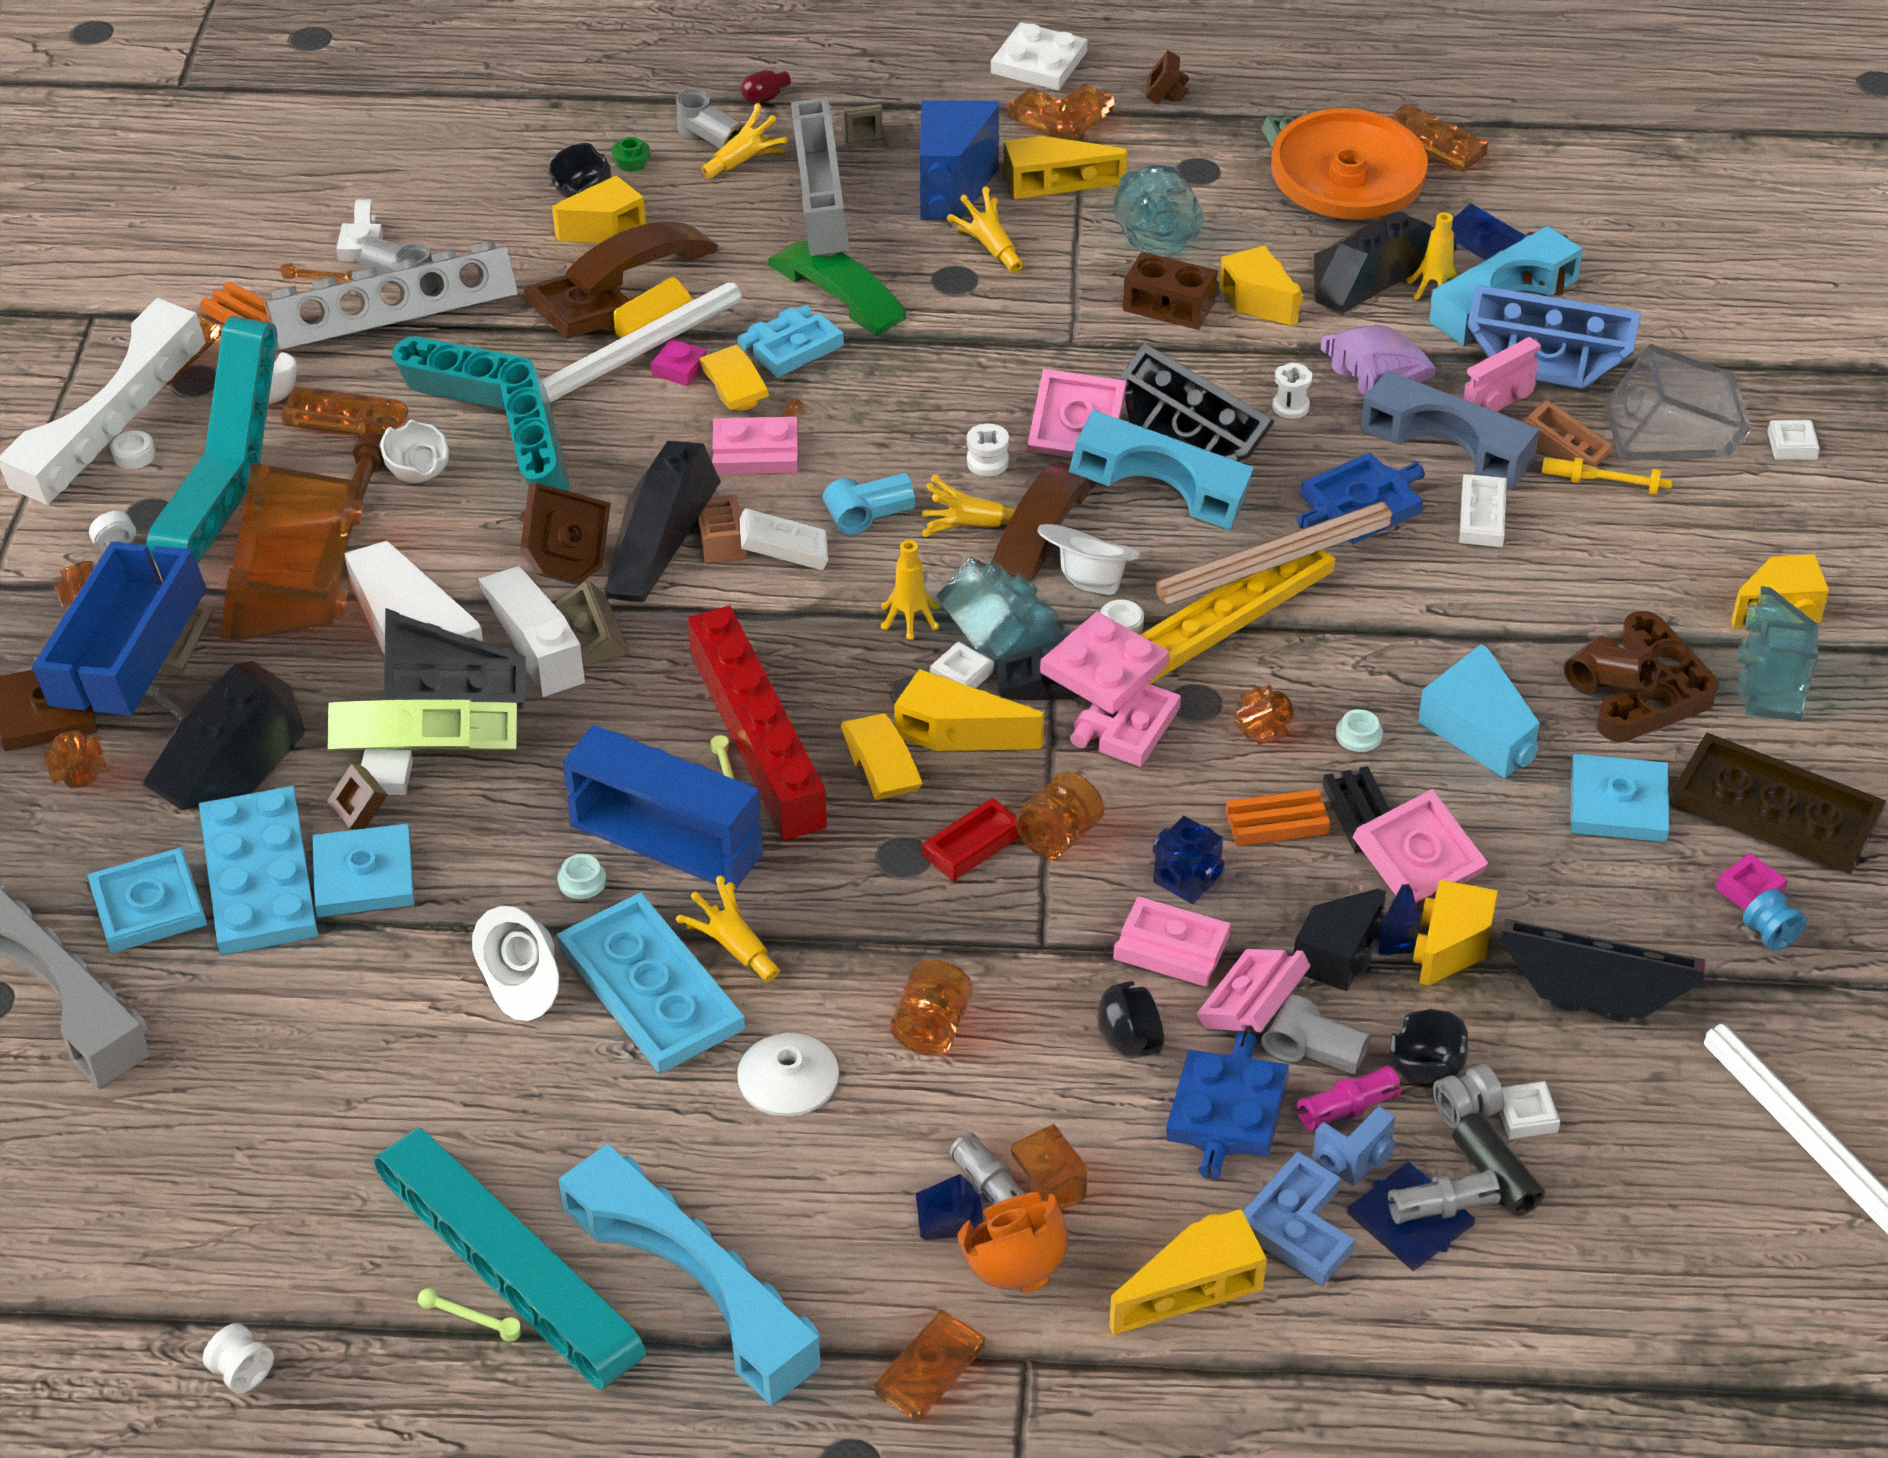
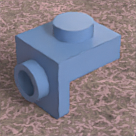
M1378 1106L1348 1137L1323 1122L1315 1130L1312 1157L1319 1165L1352 1186H1355L1374 1165L1378 1168L1383 1166L1392 1155L1396 1142L1392 1140L1396 1117Z

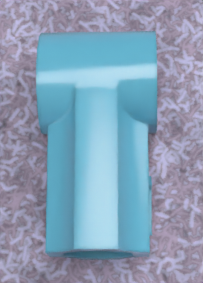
M907 473L859 485L853 479L841 478L828 485L823 493L824 504L837 528L846 535H856L863 532L871 525L873 519L915 508V495Z

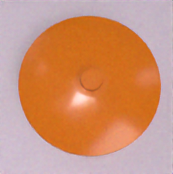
M1350 108L1319 110L1291 121L1277 135L1273 143L1271 155L1272 176L1277 186L1288 198L1310 211L1329 217L1354 220L1386 216L1408 206L1421 193L1425 184L1428 158L1423 144L1407 127L1384 115Z

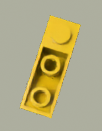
M921 669L918 670L894 704L895 727L902 739L934 751L1041 749L1044 743V712Z

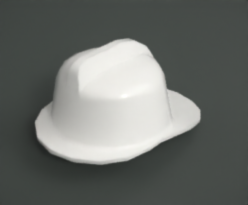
M1044 524L1039 525L1037 529L1040 536L1060 547L1063 573L1075 587L1084 591L1105 595L1115 594L1119 588L1127 561L1138 559L1140 553L1135 549L1108 543L1072 528Z
M499 906L488 910L477 921L472 934V951L476 962L485 977L494 1000L505 1014L515 1020L530 1021L539 1018L552 1007L559 990L560 976L554 958L552 937L541 923L532 919L528 913L517 907Z

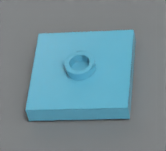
M1573 753L1571 763L1570 833L1667 842L1669 834L1668 763Z
M408 823L312 835L314 896L317 917L415 905L411 838Z
M183 847L87 874L111 954L207 925Z

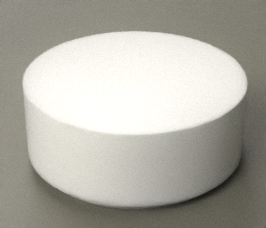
M131 430L123 432L116 436L110 445L114 463L123 469L142 468L151 463L156 455L152 437L143 431Z
M111 511L102 514L93 521L89 528V536L96 549L104 553L111 541L132 543L136 536V528L126 513Z
M1113 600L1101 608V614L1139 635L1142 633L1144 612L1136 603L1129 600Z

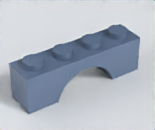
M1388 370L1364 397L1360 428L1364 432L1395 444L1424 436L1439 437L1453 441L1462 446L1471 455L1474 461V475L1507 478L1506 487L1512 490L1535 461L1540 429Z

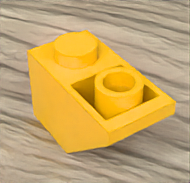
M617 175L552 205L555 237L559 241L601 243L620 232L646 224L644 197Z
M1265 245L1221 257L1219 289L1236 312L1290 326L1298 324L1299 306L1303 303L1301 288L1298 283L1291 280L1284 271L1281 261L1275 259Z
M1815 554L1770 557L1739 589L1731 620L1733 629L1821 623L1829 589Z
M1439 879L1435 899L1425 898L1421 926L1429 927L1428 935L1418 933L1413 963L1422 964L1419 984L1430 986L1486 958L1498 890Z

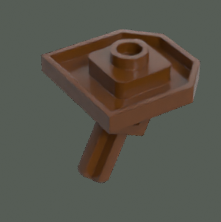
M536 482L529 484L526 509L520 514V519L524 522L520 549L536 575L571 584H579L603 567L611 503Z

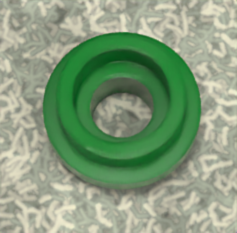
M636 137L623 138L612 147V158L617 163L618 168L623 171L633 172L643 169L650 157L649 145Z

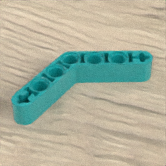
M231 316L226 320L221 335L205 453L149 530L146 545L153 560H155L152 554L154 547L161 546L191 549L198 564L255 481L260 465L278 334L277 328L273 323Z
M408 337L398 342L393 349L392 359L411 390L505 409L519 470L528 487L529 484L536 482L569 491V480L548 394L531 360L525 357L422 337Z

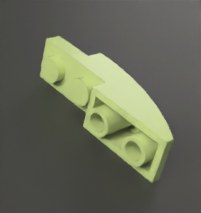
M377 700L329 703L328 750L397 749L422 751V749L516 751L517 703L470 702V700Z

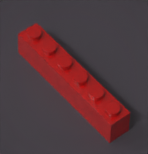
M731 605L687 617L691 657L756 788L759 789V794L782 841L827 828L825 787Z

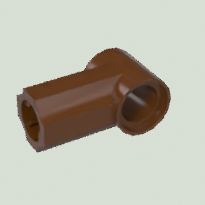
M1605 636L1594 638L1569 658L1563 667L1565 677L1571 686L1585 694L1592 693L1600 686L1648 694L1657 687L1658 677L1662 670L1658 656L1650 655L1649 652L1620 648L1616 642Z

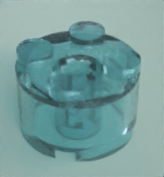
M1151 165L1137 171H1129L1121 177L1120 186L1114 198V212L1122 230L1133 247L1142 252L1170 257L1185 249L1184 244L1192 236L1196 238L1202 227V208L1185 177L1176 167Z

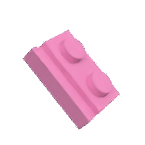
M1528 337L1468 368L1467 374L1471 376V381L1465 384L1463 399L1498 412L1513 402L1529 396L1534 392L1539 360L1534 356L1536 352L1540 351L1541 345L1531 337Z
M797 417L713 418L712 463L717 474L798 473Z
M1138 896L1123 926L1121 937L1114 945L1113 959L1207 987L1210 975L1215 970L1229 939L1231 923Z
M1246 949L1197 1012L1204 1029L1244 1031L1247 1026H1253L1255 1032H1262L1310 968L1304 952L1296 951L1293 956H1288L1285 950Z

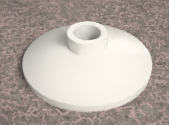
M781 1033L758 1041L746 1051L738 1066V1085L746 1101L757 1110L779 1117L800 1116L818 1109L831 1098L838 1085L839 1068L833 1052L818 1039L799 1033Z

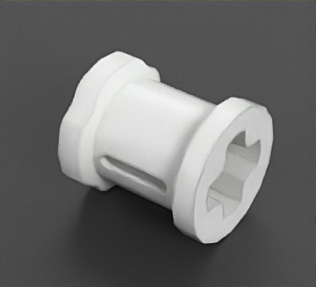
M1288 363L1278 367L1275 371L1278 394L1273 398L1272 408L1280 417L1297 419L1309 412L1310 401L1306 394L1307 388L1312 384L1313 374L1306 366L1299 363ZM1294 376H1298V379L1294 383ZM1291 399L1290 407H1288L1287 402Z

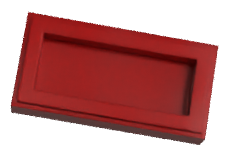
M992 797L922 843V856L954 882L1023 836L1024 822Z

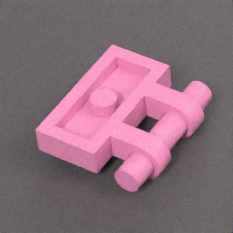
M1147 683L1117 710L1118 713L1114 718L1107 716L1109 712L1093 703L1089 710L1082 711L1074 723L1075 730L1070 736V741L1074 746L1084 748L1090 740L1100 737V753L1142 767L1179 711L1181 695Z

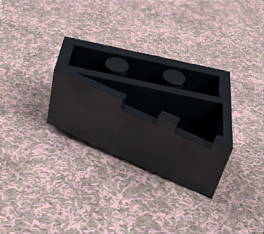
M385 608L384 700L517 703V709H523L525 704V656L471 637L467 638L441 629L442 627L431 623H424Z

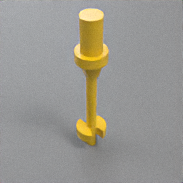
M1544 457L1541 474L1571 478V483L1578 484L1580 479L1602 478L1649 486L1648 494L1656 496L1658 487L1671 489L1673 482L1672 480L1660 479L1661 470L1652 469L1651 477L1606 471L1583 464V458L1575 457L1574 461Z

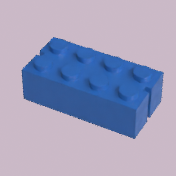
M110 542L32 666L49 706L86 711L89 705H92L94 712L132 716L207 590L191 549L154 547L152 554L162 577V584L147 545Z
M594 724L563 760L566 791L571 792L567 797L570 822L574 828L716 885V878L720 875L724 876L725 886L729 882L734 883L735 890L763 854L761 825L757 823L761 819L759 789L750 786L742 780H735L709 770L701 764L691 763L668 754L662 749L647 746L629 739L621 733L612 732Z

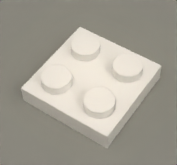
M1020 22L992 58L991 73L1059 91L1087 53L1088 39L1073 36L1068 32H1057L1041 28L1036 24Z

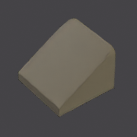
M881 104L843 109L841 130L845 143L883 139Z

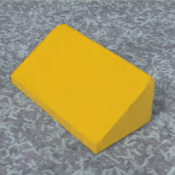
M674 276L670 277L614 311L615 334L623 338L694 299Z

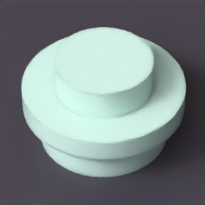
M1363 709L1351 710L1337 724L1336 738L1348 750L1355 752L1371 751L1378 747L1382 741V726L1376 715L1370 711Z
M576 854L566 859L558 873V885L561 892L570 898H591L600 893L605 887L606 872L595 857L588 854Z

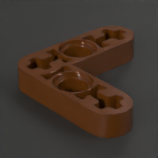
M1636 611L1629 614L1624 621L1622 631V643L1626 649L1649 652L1650 655L1658 656V658L1664 656L1677 659L1680 664L1672 666L1660 662L1662 670L1658 677V685L1648 694L1625 691L1602 702L1597 719V729L1605 738L1619 742L1634 739L1707 711L1714 704L1718 688V681L1714 674L1661 617L1649 611ZM1653 699L1660 700L1669 707L1655 709L1646 702Z

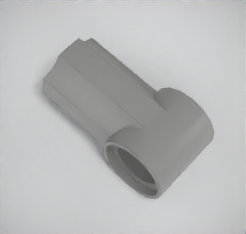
M688 88L677 94V131L682 137L687 139L703 138L721 149L745 126L710 105V96L705 90Z
M371 236L363 242V248L358 257L361 268L376 267L377 274L392 271L391 263L415 258L417 265L431 262L432 252L430 247L423 243H409L400 246ZM433 272L426 273L420 280L422 292L427 295L436 289V274Z
M1289 995L1271 1018L1261 1041L1266 1052L1280 1061L1293 1063L1306 1057L1355 1075L1359 1073L1370 1044L1371 1033L1321 1016L1318 1007L1310 1000L1302 996Z

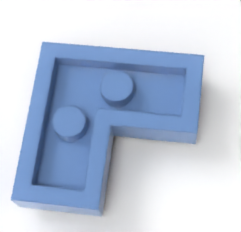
M1297 1151L1243 1210V1213L1263 1249L1316 1283L1324 1286L1353 1253L1355 1239L1317 1216L1339 1191L1341 1178Z

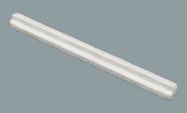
M733 282L725 283L544 378L541 381L547 391L549 402L555 401L740 303L742 294L738 286Z
M1719 1024L1715 1028H1711L1706 1033L1704 1045L1888 1234V1189L1727 1025Z

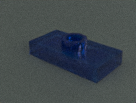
M1472 203L1456 215L1452 221L1451 230L1454 232V241L1485 261L1526 237L1523 233Z

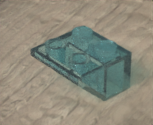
M969 556L936 595L977 652L996 660L1040 648L1042 651L1058 645L1067 637L1056 623L1059 619L1057 613L1047 604L1039 601L1035 596L1038 591L1036 586L1021 574H1017L1015 577L1009 575L994 561H989L985 564Z
M1761 586L1757 604H1749L1747 608L1745 631H1750L1749 636H1741L1739 642L1737 662L1745 664V668H1741L1739 672L1737 695L1745 696V715L1801 721L1818 658V626L1816 622L1771 587Z

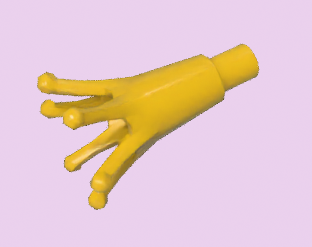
M759 103L755 104L754 111L742 130L714 154L713 159L701 166L704 176L710 180L720 172H727L753 157L769 153L783 154L785 152L783 146H771L787 144V137L784 136L770 140V136L765 135L760 138L764 130L777 120L776 116H769L766 122L753 129L761 110V105Z
M987 186L983 187L982 192L986 212L980 213L968 200V197L965 194L962 195L960 200L970 210L974 218L973 222L969 223L952 214L947 216V220L959 224L956 227L958 233H967L981 241L996 260L1003 262L1011 273L1018 272L1023 267V262L1015 253L1016 248L1001 226L997 211L998 198L994 197L990 201V188Z
M1441 212L1437 214L1436 225L1431 231L1425 257L1417 271L1407 278L1408 285H1411L1423 273L1421 284L1413 295L1415 301L1421 299L1430 280L1438 281L1439 286L1446 283L1447 279L1450 278L1452 280L1458 276L1454 268V232L1451 230L1453 216L1450 213Z
M933 474L931 481L944 491L935 487L931 482L926 485V488L934 493L932 496L934 502L949 506V509L923 510L921 513L923 518H943L930 521L927 524L928 528L922 531V535L927 538L932 533L961 526L1000 527L1001 524L1008 525L1016 509L1005 508L1002 503L969 496L946 484L940 479L938 474Z
M905 540L900 544V557L896 562L894 589L888 600L881 603L882 610L890 608V611L880 626L881 630H888L898 610H901L906 616V639L911 641L914 639V614L918 610H922L932 630H939L940 624L935 621L929 606L933 610H938L940 604L931 598L924 585L921 558L918 557L917 542Z
M720 875L716 878L725 907L722 911L718 905L710 906L697 891L691 894L692 900L705 910L711 919L710 923L706 924L684 915L677 916V923H686L688 930L693 931L695 929L718 940L746 968H752L765 983L776 978L780 969L766 955L768 952L766 947L745 922L735 898L734 883L729 882L725 886L724 876Z

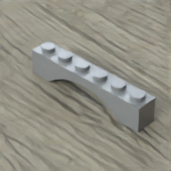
M829 97L791 102L810 256L821 255L829 257L843 251H850Z
M0 881V958L8 959L30 969L47 982L61 999L63 1010L60 1030L70 1061L100 1089L150 1056L144 1037L148 1033V1027L142 1016L134 1008L131 1007L126 1010L119 1003L116 993L105 980L97 982L91 976L86 963L77 953L74 952L69 955L63 949L59 938L50 927L45 926L41 928L35 922L31 911L22 900L18 899L14 902L8 897L7 891Z

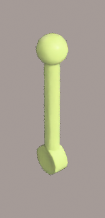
M723 735L714 736L711 739V751L718 754L724 776L734 779L727 755L729 740Z
M431 1288L423 1289L418 1295V1303L423 1309L429 1310L436 1307L500 1332V1337L504 1341H515L521 1335L520 1322L515 1318L496 1319L443 1299Z

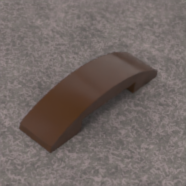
M679 222L644 224L620 232L589 250L566 271V278L586 294L593 296L623 285V271L671 254H676L683 261L689 262L717 252L718 245L695 227Z
M1058 461L1048 466L1032 483L1014 511L997 546L989 567V573L1030 586L1047 559V545L1049 541L1038 533L1039 525H1061L1074 503L1081 505L1096 482L1070 473V464Z

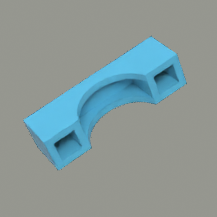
M1546 226L1434 289L1431 297L1429 322L1465 346L1476 339L1468 327L1476 285L1512 291L1536 292L1551 296L1556 292L1558 272L1561 266L1565 268L1564 288L1578 280L1583 248L1551 227ZM1525 270L1532 274V285L1523 284ZM1540 280L1545 283L1544 286L1540 285Z
M1092 410L1076 441L1069 472L1106 486H1111L1118 480L1131 476H1147L1162 480L1176 488L1183 495L1188 504L1191 517L1231 530L1245 499L1254 467Z

